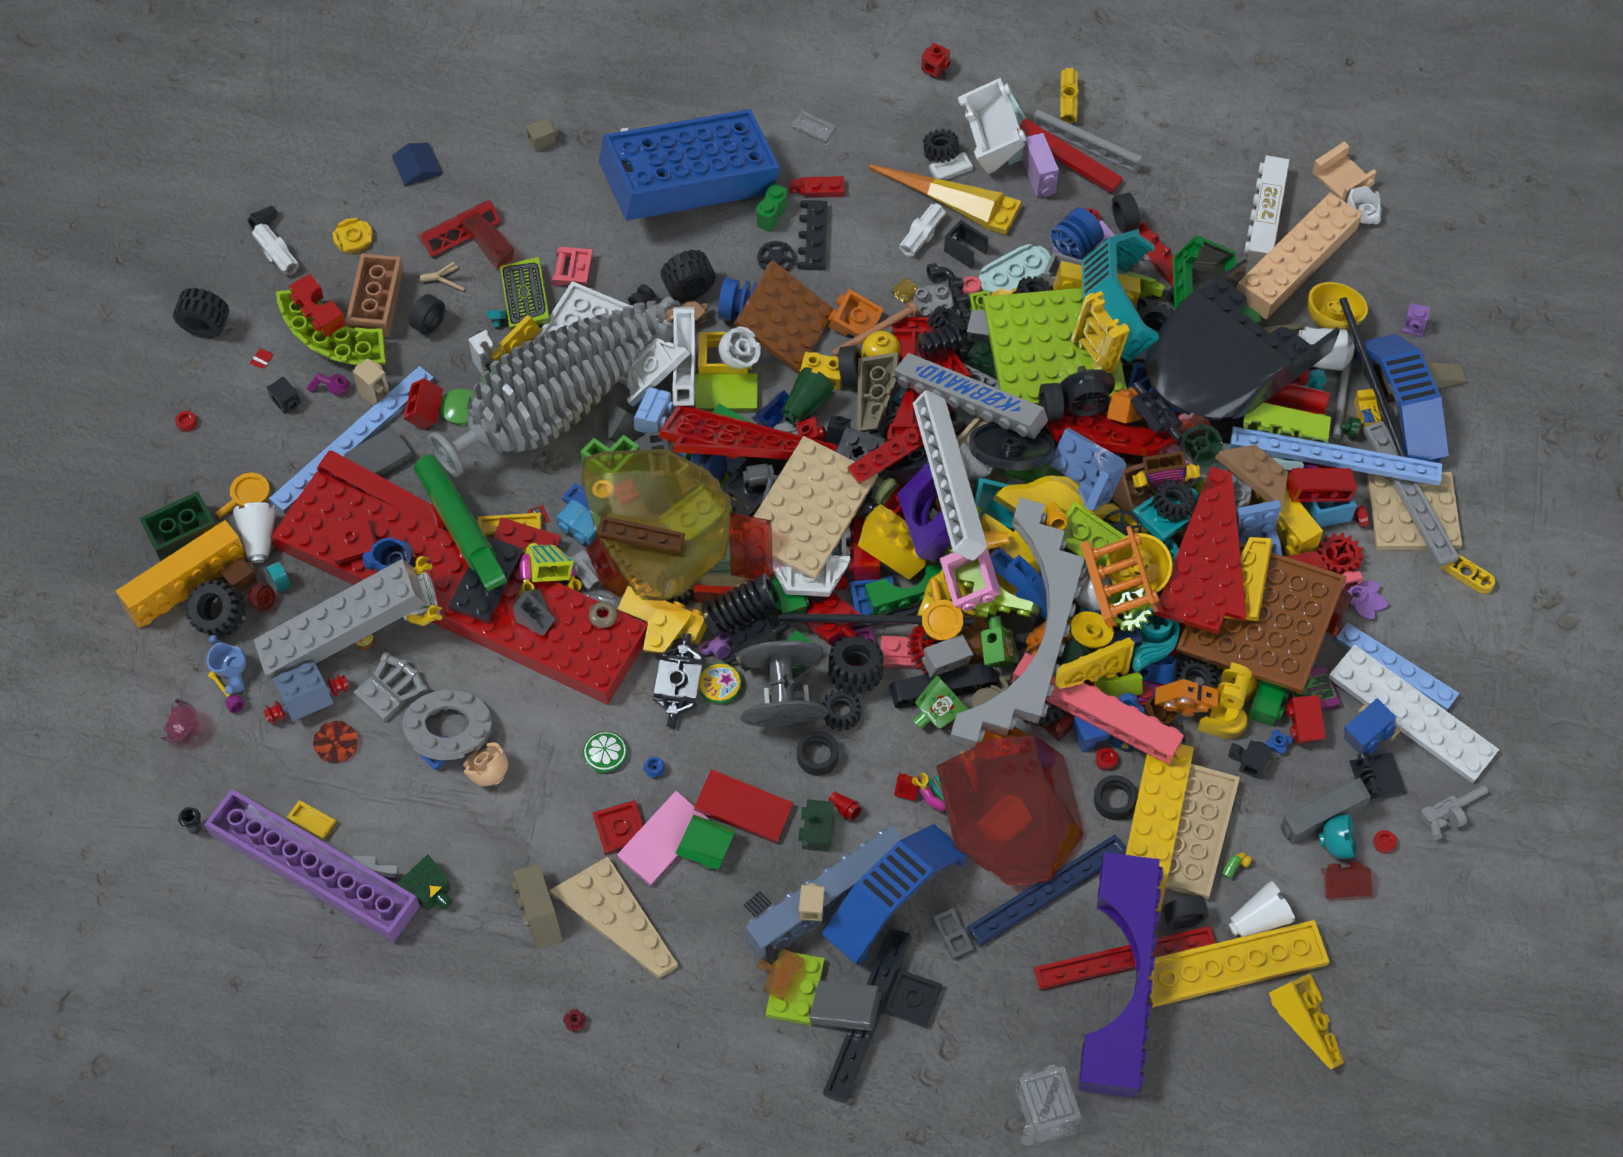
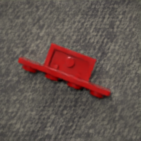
M912 427L894 439L884 442L874 451H869L862 458L849 465L847 470L857 483L861 484L924 446L922 436L915 427Z

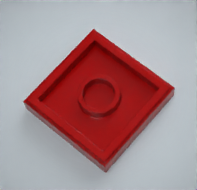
M635 800L592 812L605 855L622 850L643 827Z

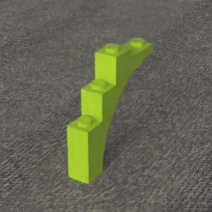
M976 505V509H977L978 516H979V519H980L981 508H979V507ZM952 545L944 551L948 555L954 553ZM978 559L957 568L956 578L961 582V586L973 589L972 593L986 587ZM999 585L1001 595L996 596L995 600L991 602L979 603L972 609L975 611L976 616L987 618L988 615L996 616L997 611L1010 613V610L1017 611L1018 615L1030 617V614L1038 615L1040 607L1034 602L1008 593Z

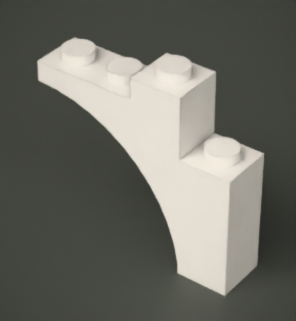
M674 307V344L678 347L686 348L691 354L673 370V406L694 405L696 393L694 307Z

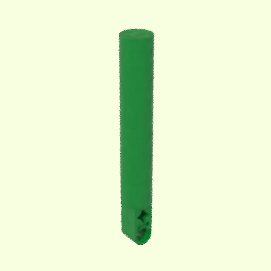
M426 455L420 458L414 466V472L468 566L476 571L487 592L506 583L507 579L495 559V551L448 472L439 463L435 455Z

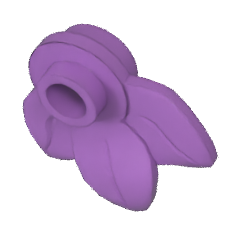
M1365 581L1360 586L1350 587L1346 592L1348 603L1355 607L1358 615L1368 620H1373L1375 612L1381 611L1389 605L1387 600L1377 593L1380 583L1375 581Z

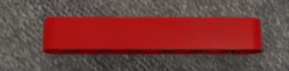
M328 451L317 466V471L443 530H448L434 505L334 451Z

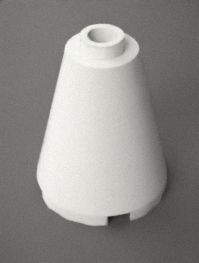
M262 502L244 504L245 508L239 509V506L233 509V515L246 557L252 563H263L265 559L269 558L272 541L271 535L273 534L277 513L276 506L273 505L270 508L269 503Z
M1273 881L1267 883L1230 918L1232 923L1228 925L1235 936L1245 937L1295 921L1291 908L1285 898L1283 899L1280 895V890Z

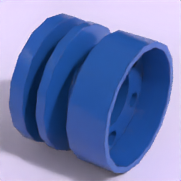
M1077 207L1064 220L1051 229L1050 237L1060 254L1081 260L1090 249L1103 240L1104 232L1100 222L1093 214L1084 208Z
M726 277L723 281L719 298V320L732 322L736 313H741L757 282L753 284L751 289L750 281H746L743 289H740L739 279Z

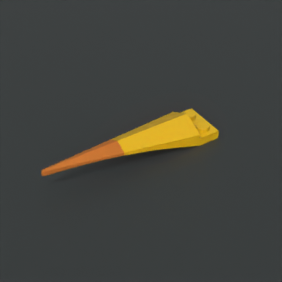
M869 164L870 170L907 185L954 209L984 228L1007 235L1022 207L1021 200L1003 196L1001 192Z

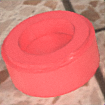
M974 276L964 278L963 294L969 295L981 292L982 284L980 280Z

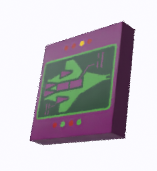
M1326 666L1311 670L1303 694L1292 690L1289 692L1291 699L1319 695L1321 711L1340 706V701L1332 681L1328 678L1329 673Z

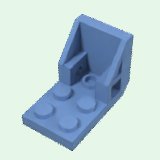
M1067 428L1062 435L1049 466L1079 483L1078 493L1084 506L1094 511L1110 502L1126 467V463L1112 452Z
M1279 500L1237 508L1236 519L1239 542L1247 544L1249 537L1271 538L1273 542L1271 552L1282 555L1281 544L1275 529L1282 508Z

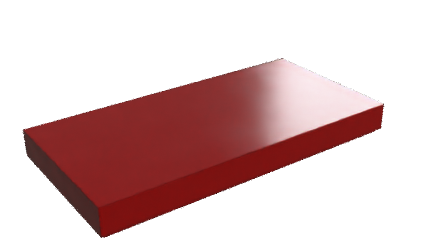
M711 769L694 810L777 844L793 802Z

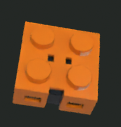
M1182 679L1156 687L1155 705L1163 707L1166 711L1181 712L1183 716H1194V713L1208 712V709L1218 707L1219 690Z

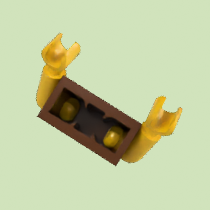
M1184 451L1143 457L1145 470L1132 476L1135 487H1151L1153 493H1156L1161 483L1164 484L1166 480L1169 483L1171 480H1175L1177 484L1181 481V485L1184 486L1185 482L1190 478H1199L1200 467L1191 463L1186 464Z

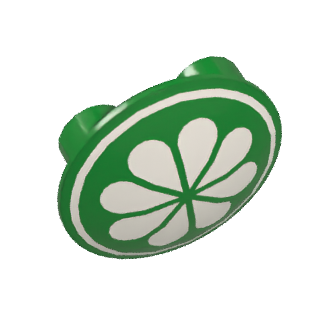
M602 731L592 735L586 741L583 747V757L589 767L599 774H604L617 769L626 761L627 746L623 738L618 734Z

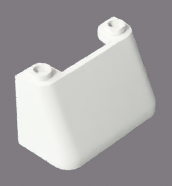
M1001 78L958 97L960 106H963L966 110L965 116L970 123L977 148L974 151L976 159L987 174L997 171L1025 146L1024 141L1027 140L1024 131L1020 130L1010 98L1012 94L1011 88L1008 83L1004 84Z

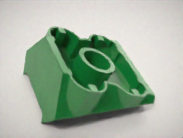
M693 814L675 854L680 855L685 860L699 862L707 870L719 869L736 830Z

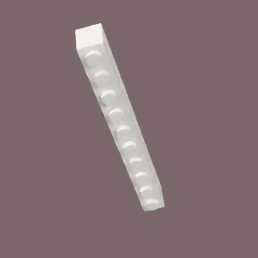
M925 390L913 402V407L954 553L974 561L984 552L987 544L945 399Z

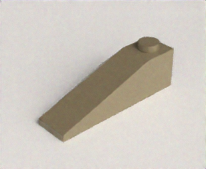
M898 352L858 358V431L869 432L879 429L897 378L894 370L899 365Z

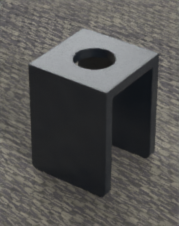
M960 220L945 235L944 252L972 269L975 253L959 243L958 240L961 238L986 254L988 252L989 238Z

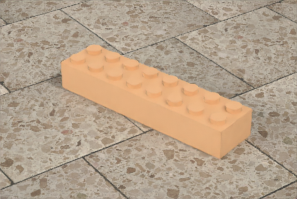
M1329 193L1238 282L1236 289L1246 296V305L1257 311L1261 317L1267 320L1357 230L1363 213L1332 193Z

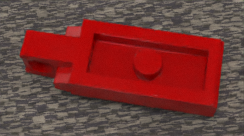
M844 176L790 180V193H800V195H805V198L843 197Z

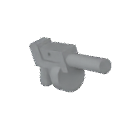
M1482 785L1458 799L1453 795L1433 807L1428 806L1422 809L1421 819L1431 828L1433 839L1438 840L1442 838L1440 829L1447 825V819L1455 828L1465 825L1467 819L1462 806L1487 794L1488 789L1485 785Z

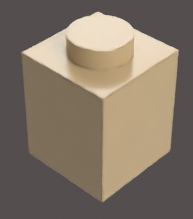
M815 883L801 885L799 920L822 921L824 887Z

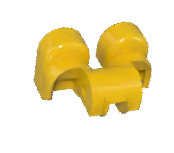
M1233 662L1230 669L1217 665L1218 669L1224 670L1221 681L1225 682L1220 683L1218 687V707L1212 708L1210 717L1206 716L1200 719L1198 731L1230 740L1243 735L1247 726V715L1242 706L1244 702L1254 698L1259 685V680L1252 677L1250 669Z

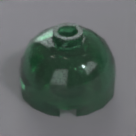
M1198 424L1185 431L1181 438L1180 447L1181 451H1184V457L1187 462L1195 466L1205 467L1217 461L1215 457L1223 450V442L1219 432L1211 425Z

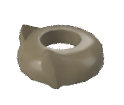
M599 602L590 606L589 620L599 629L610 627L616 621L617 613L613 605L607 602ZM601 609L609 612L605 618L598 617L596 613Z

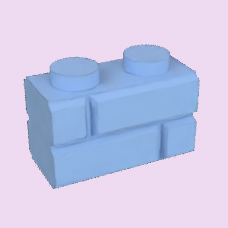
M651 387L647 389L634 417V429L643 433L660 432L667 421V414H671L674 408L671 401V393L663 390L659 391Z

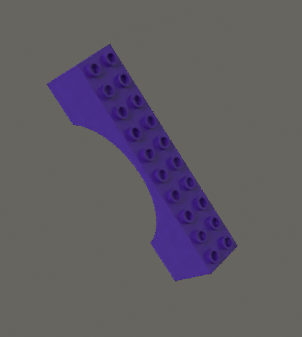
M1104 852L1100 867L1096 909L1111 918L1127 938L1135 960L1136 983L1133 997L1123 1012L1107 1026L1086 1034L1082 1045L1079 1091L1134 1098L1137 1091H1141V1087H1143L1144 1073L1140 1072V1068H1143V1063L1145 1064L1146 1049H1142V1045H1145L1148 1037V1026H1144L1150 1015L1151 1003H1148L1147 999H1149L1152 993L1153 980H1150L1149 976L1152 975L1155 964V957H1151V954L1154 953L1157 942V934H1153V931L1156 930L1159 920V912L1155 911V909L1158 908L1161 898V889H1157L1163 876V867L1159 866L1160 859Z

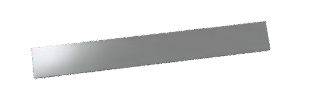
M1383 421L1364 427L1363 432L1374 452L1398 456L1391 435ZM1389 477L1438 567L1458 561L1459 556L1418 482Z

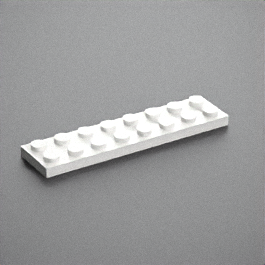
M1355 644L1328 676L1331 681L1364 705L1369 706L1378 698L1396 716V728H1400L1402 733L1472 784L1499 751L1489 741Z

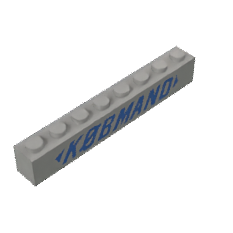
M910 353L905 356L894 370L897 381L902 387L914 389L919 394L928 390L944 398L946 403L953 408L965 410L970 415L982 417L987 422L999 424L1002 428L1016 431L1024 437L1028 436L1035 439L1048 421L1044 407Z

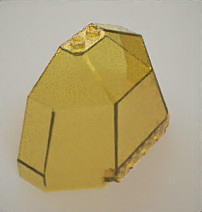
M667 449L605 451L584 458L581 479L596 531H598L601 516L685 533L681 555L600 539L605 549L609 551L608 553L615 564L619 566L618 568L626 581H629V585L634 593L639 595L642 600L664 601L683 594L726 557L729 541L731 502L728 494L724 493L718 480L708 470Z

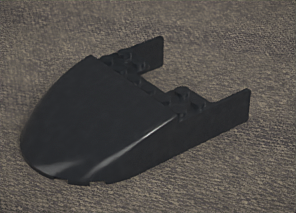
M1244 259L1200 291L1195 289L1175 309L1159 330V340L1153 343L1147 350L1145 373L1148 374L1151 381L1150 385L1157 395L1180 412L1187 415L1191 413L1201 415L1203 419L1221 420L1223 417L1235 419L1255 410L1331 353L1340 329L1336 327L1315 344H1309L1287 327H1279L1271 333L1267 332L1240 311L1246 305L1247 298L1235 287L1244 277L1249 262Z

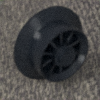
M1079 366L1077 368L1078 372L1069 375L1061 381L1060 385L1063 391L1064 403L1068 405L1070 412L1076 416H1093L1103 412L1110 405V394L1115 388V379L1107 371L1098 369L1086 370L1085 366Z

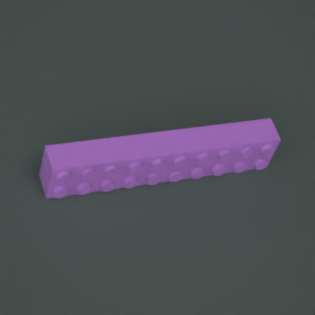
M233 789L229 791L205 823L209 834L392 943L395 942L420 907L417 897Z

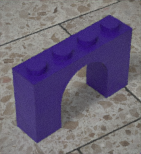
M928 461L897 495L917 556L934 562L951 545L942 511L928 523L930 506L938 496Z

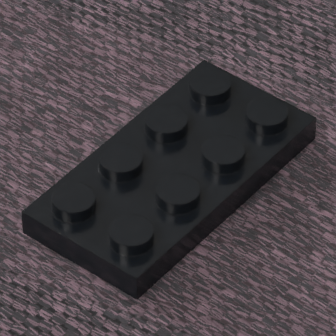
M486 536L495 551V559L502 569L507 582L487 592L476 571L468 566L448 604V608L456 613L489 624L524 555V549Z

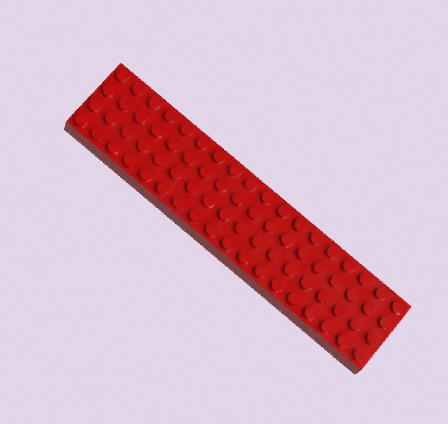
M318 471L313 475L271 535L275 549L349 584L355 585L377 573V571L366 569L363 564V557L336 565L325 525L366 514L374 543L384 538H396L400 541L408 542L417 558L420 556L429 557L426 563L432 564V569L425 570V572L432 578L438 606L442 607L439 610L442 619H435L432 623L606 705L611 701L644 647L647 623L616 610L617 618L614 624L610 627L599 629L589 620L590 606L599 603V601L556 581L533 582L530 580L535 587L534 589H540L551 615L555 618L544 636L517 623L513 606L520 598L519 589L523 584L520 578V565H518L489 624L449 610L448 604L468 568V564L451 534ZM601 609L596 614L600 618H605L609 612Z

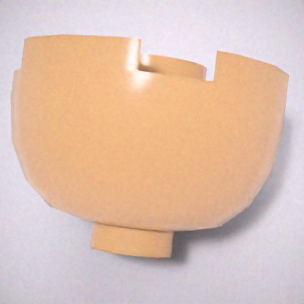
M495 742L487 743L488 748L480 752L474 750L463 764L466 768L464 773L477 785L491 786L499 784L507 772L508 758L501 746Z

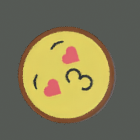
M372 633L355 642L354 646L362 651L369 650L375 644L374 634Z

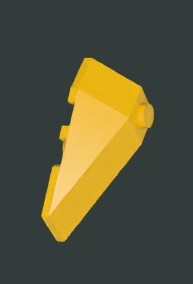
M1311 973L1269 992L1271 1003L1277 1009L1279 1015L1330 1070L1344 1063L1336 1038L1332 1033H1329L1328 1023L1330 1019L1327 1014H1323L1320 1003L1324 1001Z

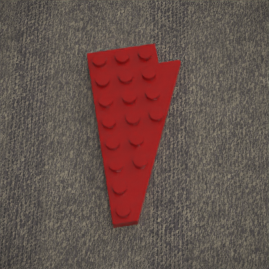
M686 405L676 407L661 428L659 438L675 443L673 452L726 455L732 459L738 458V456L774 458L776 460L790 459L803 438L801 435ZM809 438L835 452L838 449V445Z

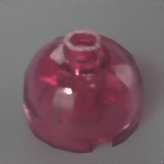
M176 698L175 703L179 705L177 708H172L164 729L168 734L161 737V740L174 744L187 741L191 734L196 735L200 723L197 722L196 709L190 703Z

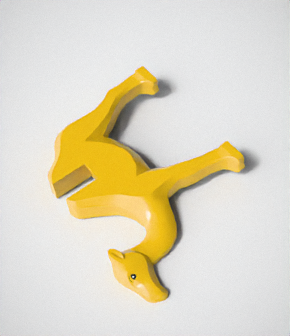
M1045 476L1028 484L1008 485L999 490L993 500L1014 514L1020 497L1045 504L1044 513H1046L1047 504L1051 502L1057 503L1065 514L1074 501L1086 508L1078 493L1080 485L1068 476ZM1106 503L1094 511H1089L1104 520L1110 512L1121 508L1115 504ZM986 513L980 517L982 530L1008 533L1009 544L999 548L1013 559L1020 555L1038 573L1040 572V568L1030 548L1016 529L1014 532ZM1121 513L1112 515L1107 522L1115 524L1120 521ZM1124 513V519L1129 525H1137L1134 518ZM1142 525V533L1146 534L1148 530ZM1138 528L1133 529V532H1138ZM997 548L988 550V551H989V555H990L994 550H996ZM942 569L939 574L931 579H938L942 600L953 602ZM995 571L998 584L1008 593L1015 596L1018 589ZM958 581L962 597L972 593L973 590L961 586V583ZM929 582L918 611L919 616H922L926 607L934 602ZM961 610L964 613L976 616L975 611L973 610ZM1069 617L1066 624H1071L1072 620ZM1070 629L1063 641V644H1065L1064 651L1066 652L1071 651L1077 642Z

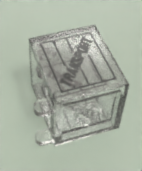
M1050 1065L1041 1072L1034 1073V1071H1029L1018 1078L1016 1096L1027 1125L1023 1128L1025 1136L1021 1138L1023 1146H1034L1079 1132L1082 1116L1064 1065L1058 1067L1057 1065Z

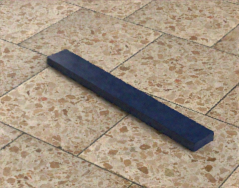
M1116 835L1111 836L967 926V931L979 947L983 946L1098 874L1104 852L1125 855V846Z

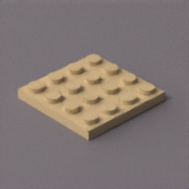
M1442 472L1439 486L1418 482L1454 549H1461L1462 540L1452 472ZM1368 473L1366 479L1376 551L1429 550L1389 477Z

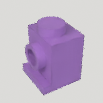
M1410 303L1402 333L1423 337L1430 307Z

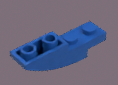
M998 547L990 554L994 571L1018 589L1015 596L1040 607L1038 614L1046 619V591L1042 577L1020 555L1013 559Z

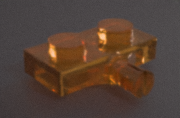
M784 948L773 965L760 958L756 968L768 972V980L763 991L784 1001L804 958Z

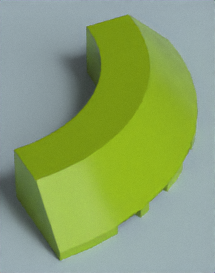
M290 290L276 291L277 303L286 325L311 350L332 360L347 364L358 365L368 358L373 363L377 362L379 365H386V343L382 328L364 329L356 327L353 329L344 326L329 336L324 337L320 331L316 332L313 328L311 319H306L300 310L301 307L292 302L289 296L291 294ZM321 301L316 303L317 305H322Z

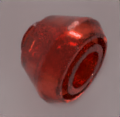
M260 582L249 589L247 601L256 610L261 612L267 611L273 606L275 601L274 589L270 584Z

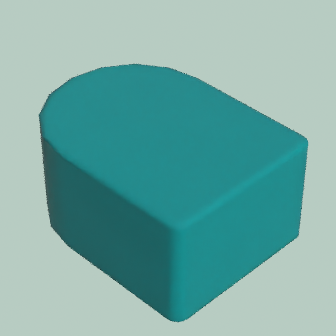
M280 562L266 567L269 579L278 593L291 587L288 576Z

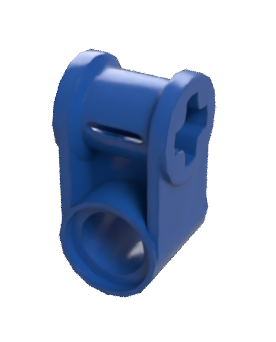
M1166 656L1164 659L1146 666L1139 671L1142 681H1152L1160 684L1176 682L1177 660Z

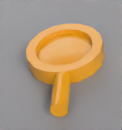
M253 472L238 476L230 487L232 500L215 512L217 518L221 519L237 506L240 509L245 508L244 504L267 503L271 490L266 478L261 474Z
M933 578L929 580L934 602L930 603L924 610L922 625L929 637L943 642L956 637L961 632L964 625L963 614L959 608L954 607L953 602L942 600L938 579Z

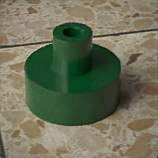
M1350 417L1348 422H1341L1340 429L1347 430V437L1357 438L1361 419Z

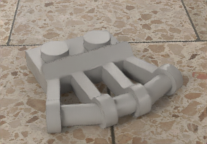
M385 651L375 673L369 675V679L354 691V695L385 723L404 704L428 694L429 688L427 685H424L420 671L416 668L413 669L406 659L402 660L393 657L391 653ZM388 664L396 667L389 675H387L383 680H381V677ZM406 673L407 677L392 690L389 685L401 674ZM414 682L416 687L414 691L399 696Z

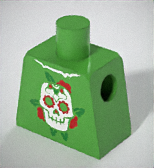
M1001 616L988 618L990 629L981 632L984 664L996 668L1018 665L1020 662L1012 630L1002 627Z
M936 675L916 700L915 704L922 712L913 721L921 730L930 721L940 729L954 720L957 713L966 711L968 708Z

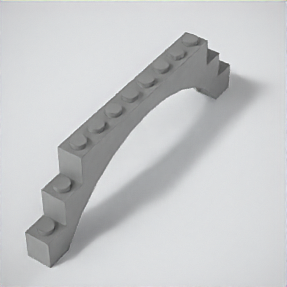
M1020 497L1012 522V526L1028 545L1040 568L1046 591L1047 618L1044 636L1038 652L1025 672L1005 691L984 704L957 713L949 742L975 749L976 743L982 742L985 730L1007 736L1008 730L1014 729L1016 718L1038 723L1040 717H1045L1048 704H1045L1046 696L1051 697L1054 684L1050 683L1051 677H1056L1059 664H1056L1057 656L1062 657L1065 644H1061L1063 637L1068 635L1070 624L1066 623L1068 617H1073L1076 605L1072 604L1073 598H1078L1081 585H1077L1079 578L1083 579L1087 566L1083 565L1085 557L1064 552L1066 539H1063L1064 530L1044 525L1047 514L1043 512L1045 504Z

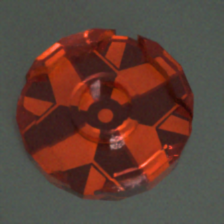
M331 721L323 724L320 730L315 733L313 746L316 754L323 761L341 763L354 755L358 746V738L355 730L345 722Z

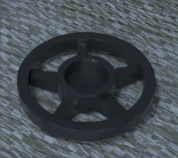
M772 241L765 243L759 249L757 260L759 266L764 271L767 268L763 264L765 262L775 261L778 265H781L784 261H789L790 263L783 268L788 271L794 264L795 253L786 242ZM771 246H781L779 249L773 250ZM785 248L791 253L792 258L784 255L783 251ZM766 249L769 254L761 259V254Z
M1114 510L1103 520L1125 536L1128 535L1126 527L1131 526L1132 530L1138 528V533H1142V524L1139 518L1129 510ZM1121 513L1120 521L1115 524L1107 522L1112 515ZM1124 513L1134 518L1137 525H1129L1124 519Z

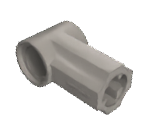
M581 550L571 556V559L574 561L575 577L579 579L589 593L599 590L604 584V580L593 567L587 553Z

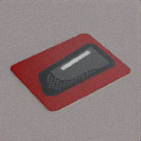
M543 505L527 510L528 513H541L542 524L550 521Z

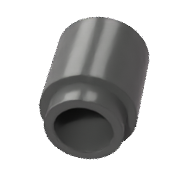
M765 463L746 466V471H743L744 484L748 483L749 487H755L774 482L772 465Z

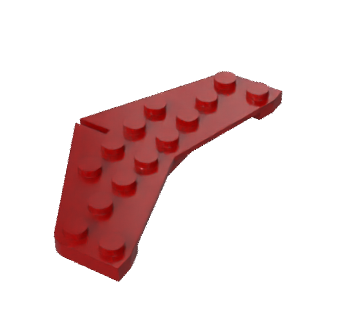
M906 317L892 325L893 335L898 338L901 344L900 354L902 360L908 353L922 358L917 348V334L923 333L925 336L926 331L933 332L927 323L929 318ZM947 346L946 353H944L942 348H939V355H936L935 351L932 350L931 357L924 352L925 360L971 378V374L950 346ZM907 388L893 424L888 429L887 441L894 439L912 427H915L921 435L913 407V402L921 394L914 389ZM946 403L948 411L950 413L953 407Z
M1064 404L1062 420L1050 421L1044 425L1057 443L1060 442L1065 429L1070 428L1110 452L1146 457L1160 455L1178 442H1175L1169 432L1155 433L1153 430L1109 419L1102 413L1093 416H1076L1070 412L1067 404Z

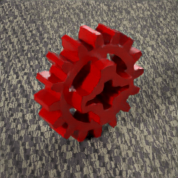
M1341 532L1339 537L1332 533L1331 538L1326 535L1324 541L1319 542L1317 553L1329 571L1340 574L1348 571L1355 572L1356 569L1360 568L1364 557L1361 554L1363 547H1357L1359 541L1353 542L1351 540L1352 535L1345 538L1343 532Z

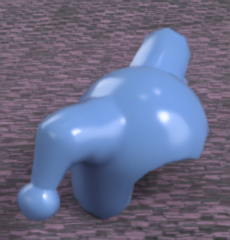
M211 635L208 640L214 645L207 654V666L211 671L228 680L230 685L225 687L227 694L240 693L244 689L241 673L246 667V655L241 648L228 645L218 640L216 635Z

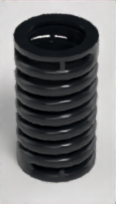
M765 573L755 577L754 581L748 580L747 584L742 583L739 587H733L732 591H725V595L721 593L718 594L717 598L712 597L710 601L701 602L704 620L715 637H720L727 634L728 631H733L735 628H740L750 621H755L757 618L763 617L764 614H770L772 610L781 609V601L776 587ZM770 589H771V591H772L774 600L772 599V597H771V595H770V592H769Z

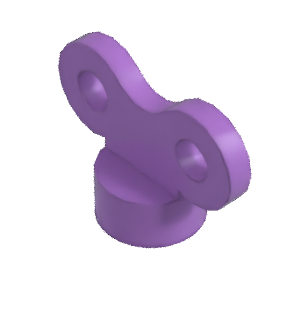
M728 631L727 634L716 637L713 640L701 642L698 645L699 653L701 655H708L713 652L718 659L727 657L731 653V647L728 643L732 641L730 637L732 633Z

